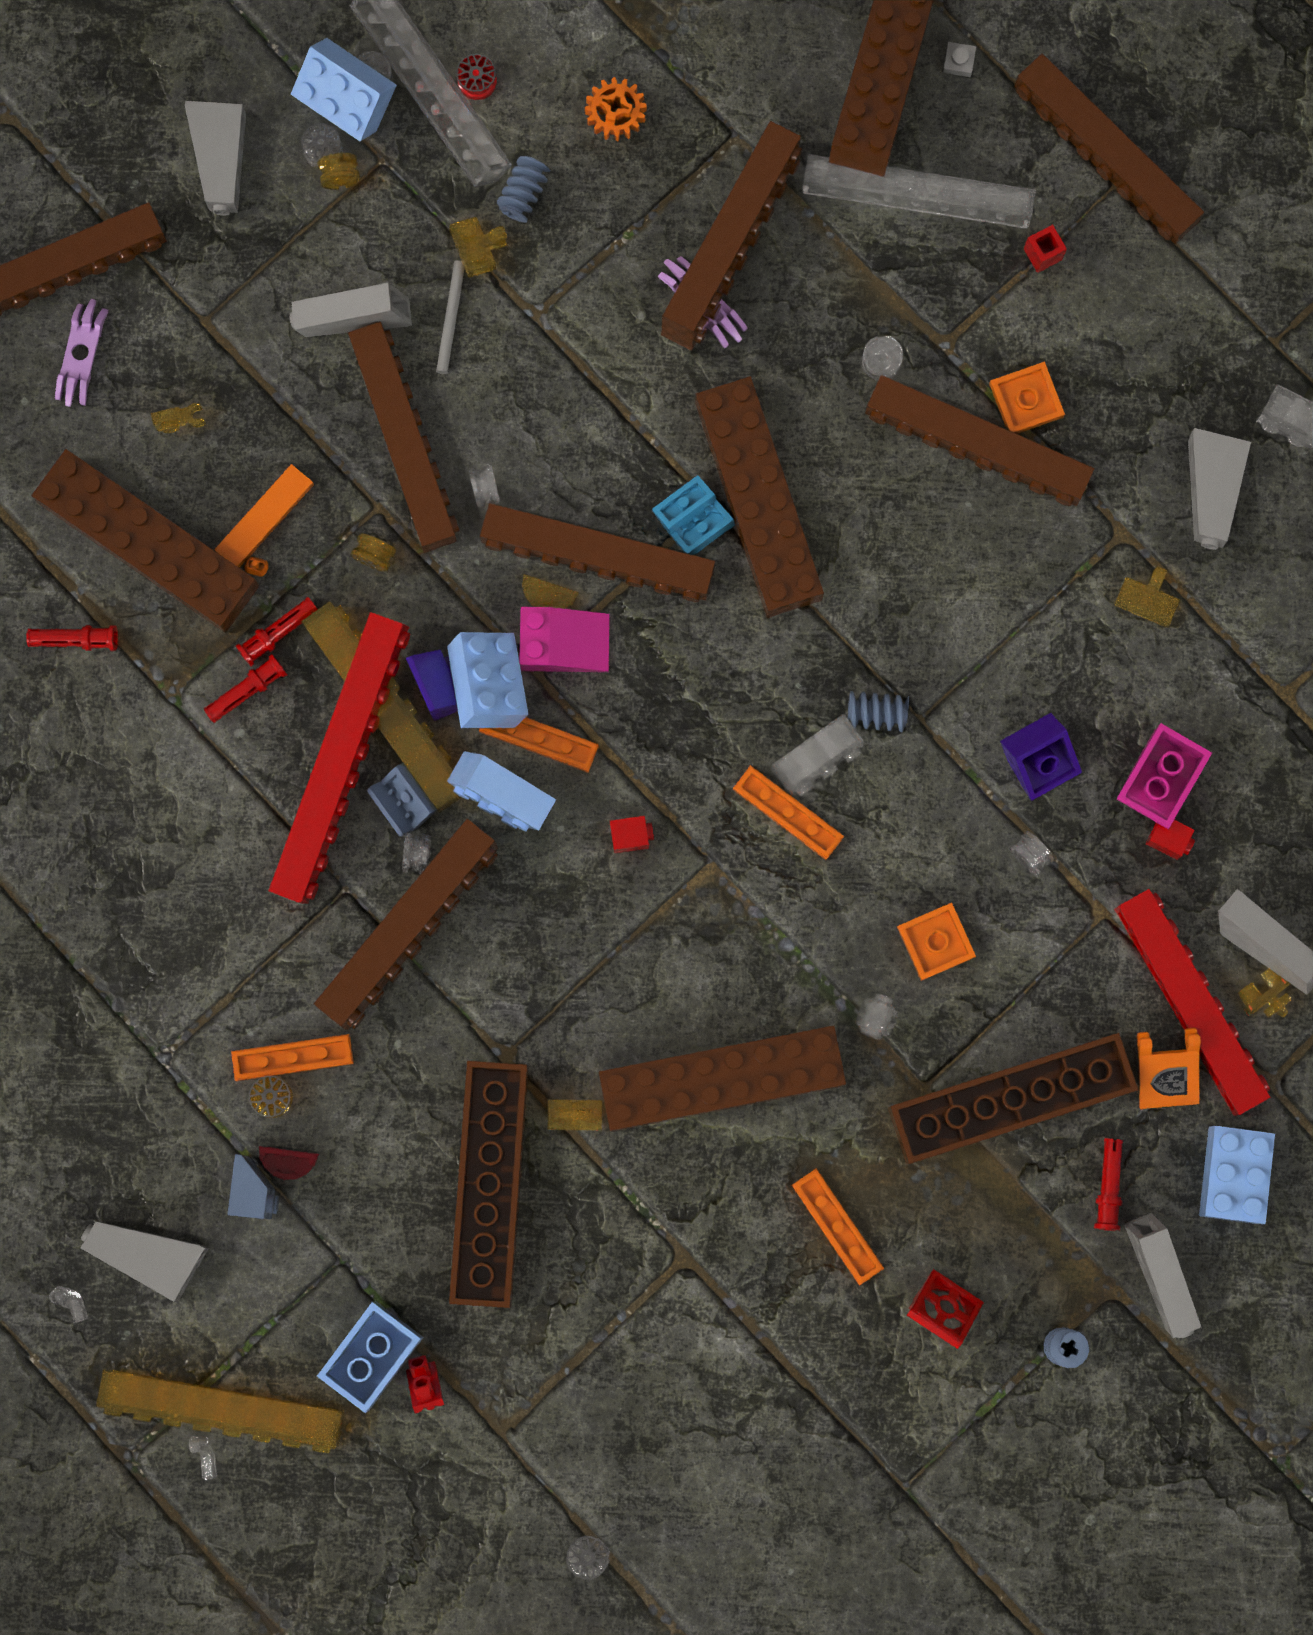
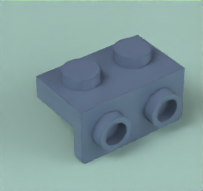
M404 763L395 766L380 782L367 789L375 804L399 836L418 829L437 811Z

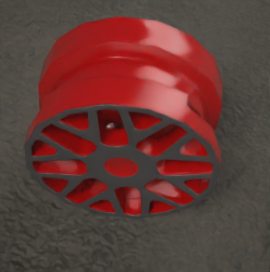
M470 54L459 62L456 75L458 87L463 95L469 99L483 100L495 91L497 77L492 60L485 55Z

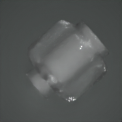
M876 994L875 998H865L856 1018V1024L860 1027L859 1032L881 1040L883 1036L891 1035L899 1015V1010L892 1005L893 999L882 994Z

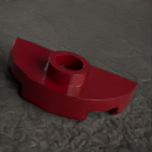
M259 1146V1158L265 1169L272 1176L283 1180H295L307 1175L314 1168L319 1154Z

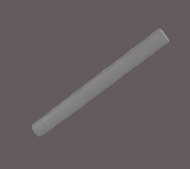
M458 260L454 261L436 372L440 374L448 373L466 264Z

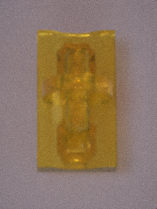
M1269 968L1259 975L1269 987L1263 994L1260 993L1252 982L1238 992L1241 1000L1246 1005L1243 1010L1248 1016L1254 1014L1266 1003H1269L1270 1006L1263 1013L1268 1018L1275 1013L1283 1018L1288 1014L1285 1005L1292 1000L1287 993L1280 998L1276 997V995L1291 983Z
M548 1100V1130L602 1131V1100Z

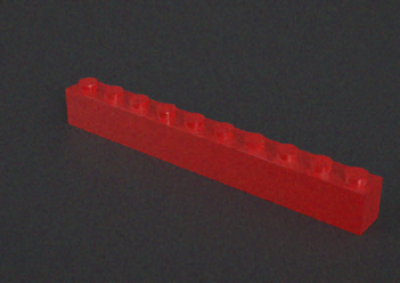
M370 612L268 890L269 892L301 904H308L309 900L315 898L319 888V884L316 883L319 873L324 872L328 864L329 856L326 855L330 844L333 845L338 837L339 828L337 824L339 818L345 815L349 806L347 796L350 788L354 789L359 779L358 766L361 760H365L369 752L370 745L367 742L370 733L376 731L380 717L377 716L380 706L385 705L389 697L390 689L387 688L391 677L396 676L399 670L400 661L398 657L401 649L404 650L408 645L410 639L409 626Z

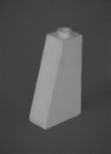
M185 101L187 119L206 205L209 211L216 215L226 216L230 212L238 213L246 112L243 104Z
M390 283L292 302V312L290 313V323L293 329L305 337L348 333L380 321L383 329L412 326L409 297Z
M1194 428L1188 439L1194 541L1200 542L1204 548L1216 550L1218 547L1223 548L1229 538L1251 442Z
M1237 889L1218 911L1220 934L1308 995L1313 989V951Z
M1152 1213L1124 1223L1166 1331L1173 1338H1185L1192 1335L1194 1330L1202 1327L1168 1229Z
M95 1222L94 1225L89 1224L81 1237V1240L84 1241L81 1249L173 1302L180 1300L209 1249L204 1245L104 1222Z

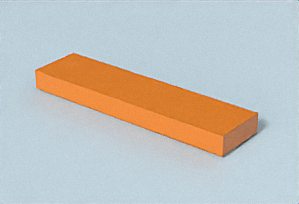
M291 464L214 549L215 552L240 568L314 486V483Z
M527 717L515 728L479 729V732L587 773L591 769L599 748V744Z
M751 765L733 787L737 794L825 860L829 858L844 838V835Z
M350 1034L231 1051L235 1081L354 1064Z
M817 1168L791 1185L859 1286L884 1269Z

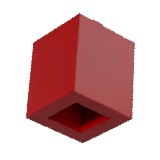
M1053 225L1028 237L1024 246V251L1037 273L1062 261L1067 250Z
M645 816L610 821L614 853L649 849V841L654 840L652 823H646Z
M1176 820L1172 822L1169 829L1155 823L1145 844L1178 860L1183 854L1188 855L1195 843V839L1191 838L1194 829Z

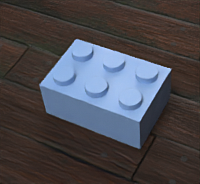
M325 38L310 46L291 95L358 141H362L377 131L397 85L330 39Z
M460 632L447 646L461 728H515L528 716V709L514 633Z
M466 751L463 752L447 780L449 784L455 787L454 793L464 799L469 800L470 798L475 802H479L477 807L489 814L494 813L502 817L501 821L525 832H527L528 828L539 831L556 801L550 795L488 757Z
M1211 1126L1208 1128L1200 1217L1266 1224L1275 1139L1274 1133L1222 1126Z
M374 1301L369 1305L317 1377L364 1413H367L424 1337L378 1302Z

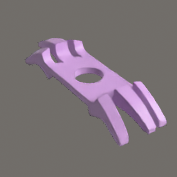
M681 256L677 258L680 265L687 271L691 264ZM666 259L664 264L681 283L686 272L671 260ZM661 272L658 277L675 293L678 288L677 281ZM721 299V308L714 320L709 319L706 327L715 335L720 344L726 348L729 344L716 324H720L738 343L742 338L727 315L743 332L748 328L734 309H731Z
M93 299L89 301L81 319L82 325H79L84 305L78 304L73 313L64 360L57 377L55 400L61 401L67 377L65 406L71 407L78 380H80V405L86 406L87 391L91 380L90 374L99 337H101L103 324L109 311L102 308L94 322L95 328H91L96 300ZM77 345H85L89 350L88 356L83 360H76L72 355V351Z

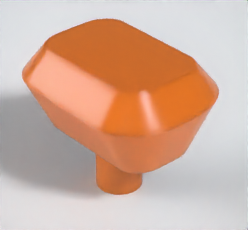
M255 557L247 559L245 563V571L247 573L260 577L267 573L268 562L266 560Z

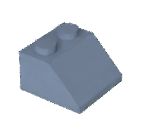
M235 1154L228 1215L272 1219V1214H277L279 1206V1196H275V1188L249 1156Z

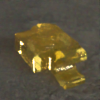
M193 403L182 409L175 407L151 413L153 425L158 432L173 433L178 431L179 427L185 426L186 423L193 427H202L206 424L204 418H193V414L196 411L203 410L200 403Z

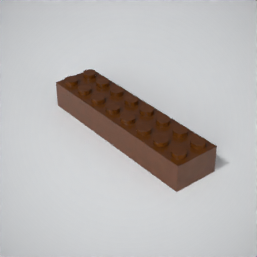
M873 0L832 142L829 163L885 176L934 0Z
M772 121L769 122L662 315L661 336L691 351L696 343L701 344L708 332L706 326L709 319L714 320L718 315L723 294L728 296L735 282L733 277L736 270L741 272L748 259L746 254L749 246L754 248L761 235L759 230L762 223L769 222L774 212V207L772 206L776 198L781 199L788 184L786 181L789 174L794 175L801 162L799 157L803 148L799 147L800 135Z
M751 376L696 393L695 405L766 617L769 618L822 601L824 592Z
M67 449L64 450L31 495L40 506L224 633L228 631L260 587L257 581L249 574Z
M466 819L319 996L314 1005L348 1031L350 1027L353 1029L357 1028L366 1016L363 1012L368 1005H376L385 992L382 989L387 982L393 983L404 970L401 966L406 959L412 960L423 947L420 943L425 936L431 937L442 924L439 920L444 913L451 914L461 901L458 899L459 895L464 889L470 891L479 880L477 875L483 866L489 868L498 857L496 853L498 847L495 840L469 819Z
M834 1026L599 1071L610 1132L846 1085Z
M1117 1033L890 1106L888 1110L906 1165L1138 1091V1087L1120 1034Z
M467 1061L449 1304L512 1307L528 1065Z

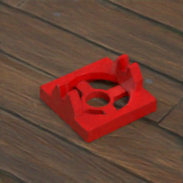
M933 1269L908 1309L910 1310L907 1316L958 1349L967 1336L984 1302ZM932 1291H945L949 1294L939 1297ZM925 1299L935 1305V1310L938 1313L935 1319L928 1315L925 1308ZM956 1300L960 1301L962 1307L964 1308V1312L959 1310V1304ZM940 1301L951 1303L954 1307V1313H947L942 1310ZM951 1318L961 1322L960 1326L954 1329L947 1328L943 1324L946 1319Z

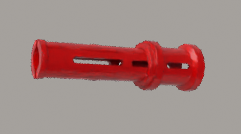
M306 597L304 601L264 630L262 628L257 629L253 637L242 645L238 643L235 647L249 666L252 667L256 659L267 651L272 652L276 647L275 643L319 611L310 598Z
M85 625L82 629L28 628L26 642L28 647L76 646L82 647L86 651H92L93 648H109L110 651H116L118 647V630L116 625H110L109 628H93L91 625Z
M273 654L269 656L267 662L256 670H249L248 677L203 708L213 723H216L224 715L258 691L261 693L268 690L267 686L279 677H286L288 675Z
M1105 1138L1101 1195L1097 1196L1095 1202L1098 1204L1097 1223H1094V1229L1121 1231V1226L1118 1225L1119 1207L1122 1206L1123 1201L1118 1196L1123 1140Z

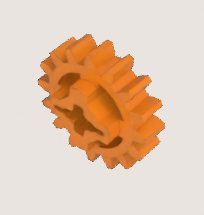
M613 77L612 84L609 85L605 80H601L602 88L599 89L593 86V96L586 97V103L589 105L585 107V115L589 116L587 123L589 126L595 125L594 133L596 135L603 131L605 140L610 135H614L615 140L619 141L621 134H624L629 139L630 130L639 132L640 125L638 122L645 123V115L643 113L647 112V104L642 103L644 101V94H636L638 91L636 84L629 88L627 86V79H624L621 84H617L616 77ZM626 97L633 102L635 108L627 102ZM616 107H620L616 110V112L611 111L614 110ZM597 111H599V114L604 115L605 122L600 119Z

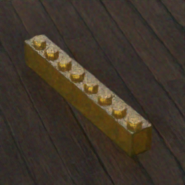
M329 601L302 620V623L345 682L362 634L357 628L352 631L346 623L350 618L340 605L335 608L331 601ZM391 677L387 687L390 689L389 697L385 705L380 706L377 714L380 717L377 728L426 793L437 811L441 813L462 798L453 792L455 787L447 782L453 772L447 762L452 759L442 745L436 748L431 741L434 734L425 722L422 724L418 723L413 716L418 712L408 698L402 701L397 694L400 687Z
M106 1369L102 1372L96 1407L104 1408L103 1414L121 1416L122 1412L134 1414L133 1419L151 1422L152 1417L164 1419V1425L181 1427L182 1422L193 1424V1430L211 1432V1427L223 1429L222 1434L226 1436L240 1437L241 1433L253 1435L252 1440L270 1443L271 1438L283 1440V1446L300 1448L301 1443L312 1445V1451L330 1453V1448H338L345 1413L344 1410Z

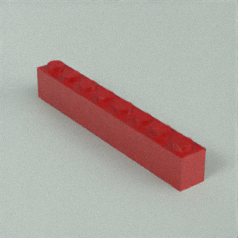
M1150 889L1117 906L1114 910L1184 1031L1187 1028L1197 1029V1034H1199L1201 1040L1199 1049L1200 1059L1233 1116L1241 1115L1271 1098L1267 1092L1270 1090V1087L1261 1074L1258 1076L1252 1066L1255 1062L1250 1052L1246 1048H1241L1237 1041L1240 1036L1235 1026L1231 1022L1227 1023L1223 1017L1224 1008L1220 1000L1216 996L1212 998L1207 989L1209 982L1201 970L1197 972L1192 963L1194 956L1186 944L1182 946L1176 936L1179 934L1176 924L1171 918L1167 920L1161 910L1164 908L1162 900L1157 893L1152 894Z

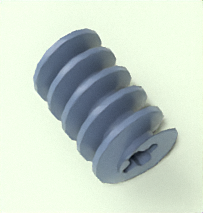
M520 156L517 159L518 166L512 169L513 176L507 179L508 186L502 189L503 196L497 199V205L502 213L509 218L527 223L528 218L522 213H532L533 209L527 203H537L538 199L532 193H542L543 189L537 183H547L548 179L542 173L550 172L551 170L545 164L532 157Z
M850 691L847 720L851 721L852 728H856L859 721H862L864 729H868L872 721L875 724L876 730H880L884 722L888 731H891L896 723L899 731L903 732L907 724L909 696L905 703H903L901 696L896 695L892 703L889 694H884L880 702L877 693H873L868 701L866 693L861 692L858 700H856L854 692Z
M1064 1327L1055 1328L1050 1331L1045 1337L1043 1344L1044 1353L1048 1360L1065 1368H1076L1083 1364L1089 1353V1345L1085 1336L1079 1331ZM1063 1342L1067 1343V1346L1071 1348L1069 1353L1064 1352L1065 1350L1061 1348Z

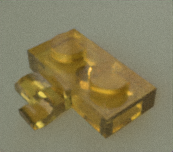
M477 217L449 224V231L468 277L496 270V263L490 250L507 246L505 240L507 234L503 226L496 227L484 235Z
M1156 566L1148 585L1126 577L1114 606L1168 628L1180 599L1159 591L1167 570Z

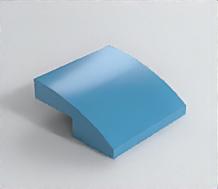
M698 475L652 509L657 519L681 550L690 555L697 554L735 525L734 519L717 501L715 494Z

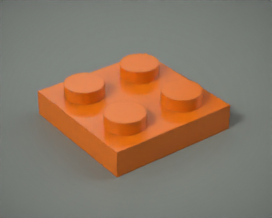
M1045 362L990 380L989 385L1008 431L1018 434L1064 418L1065 416Z
M952 903L897 926L921 981L976 957Z

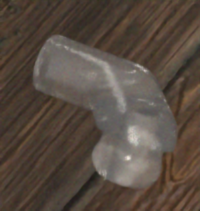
M58 1286L51 1290L49 1294L51 1303L69 1308L74 1324L89 1319L82 1295L78 1291L66 1286Z
M201 1434L199 1437L192 1436L189 1439V1450L192 1453L200 1452L202 1478L206 1480L216 1478V1456L208 1437Z

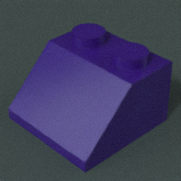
M440 649L407 657L406 660L433 720L437 721L457 712L449 655L444 657Z
M1052 713L1000 741L1009 765L1031 801L1082 773L1068 732Z

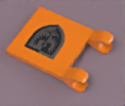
M1185 1029L1186 1049L1152 1052V1040L1149 1038V1033L1139 1032L1137 1034L1139 1108L1147 1109L1199 1104V1049L1201 1040L1199 1034H1197V1029Z

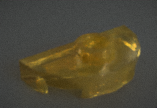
M523 574L522 588L525 598L532 607L566 609L574 604L579 595V592Z

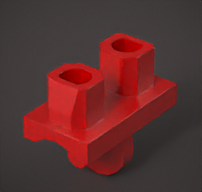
M424 1355L410 1359L408 1361L410 1369H407L406 1373L415 1414L421 1412L424 1408L433 1410L435 1406L444 1405L435 1361L428 1363Z

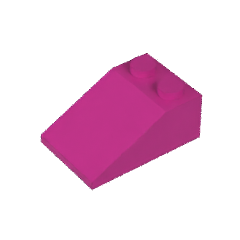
M521 607V671L609 672L610 614L553 607Z
M1160 723L1141 752L1116 800L1169 829L1212 752Z

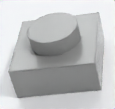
M948 42L943 73L971 77L976 46Z

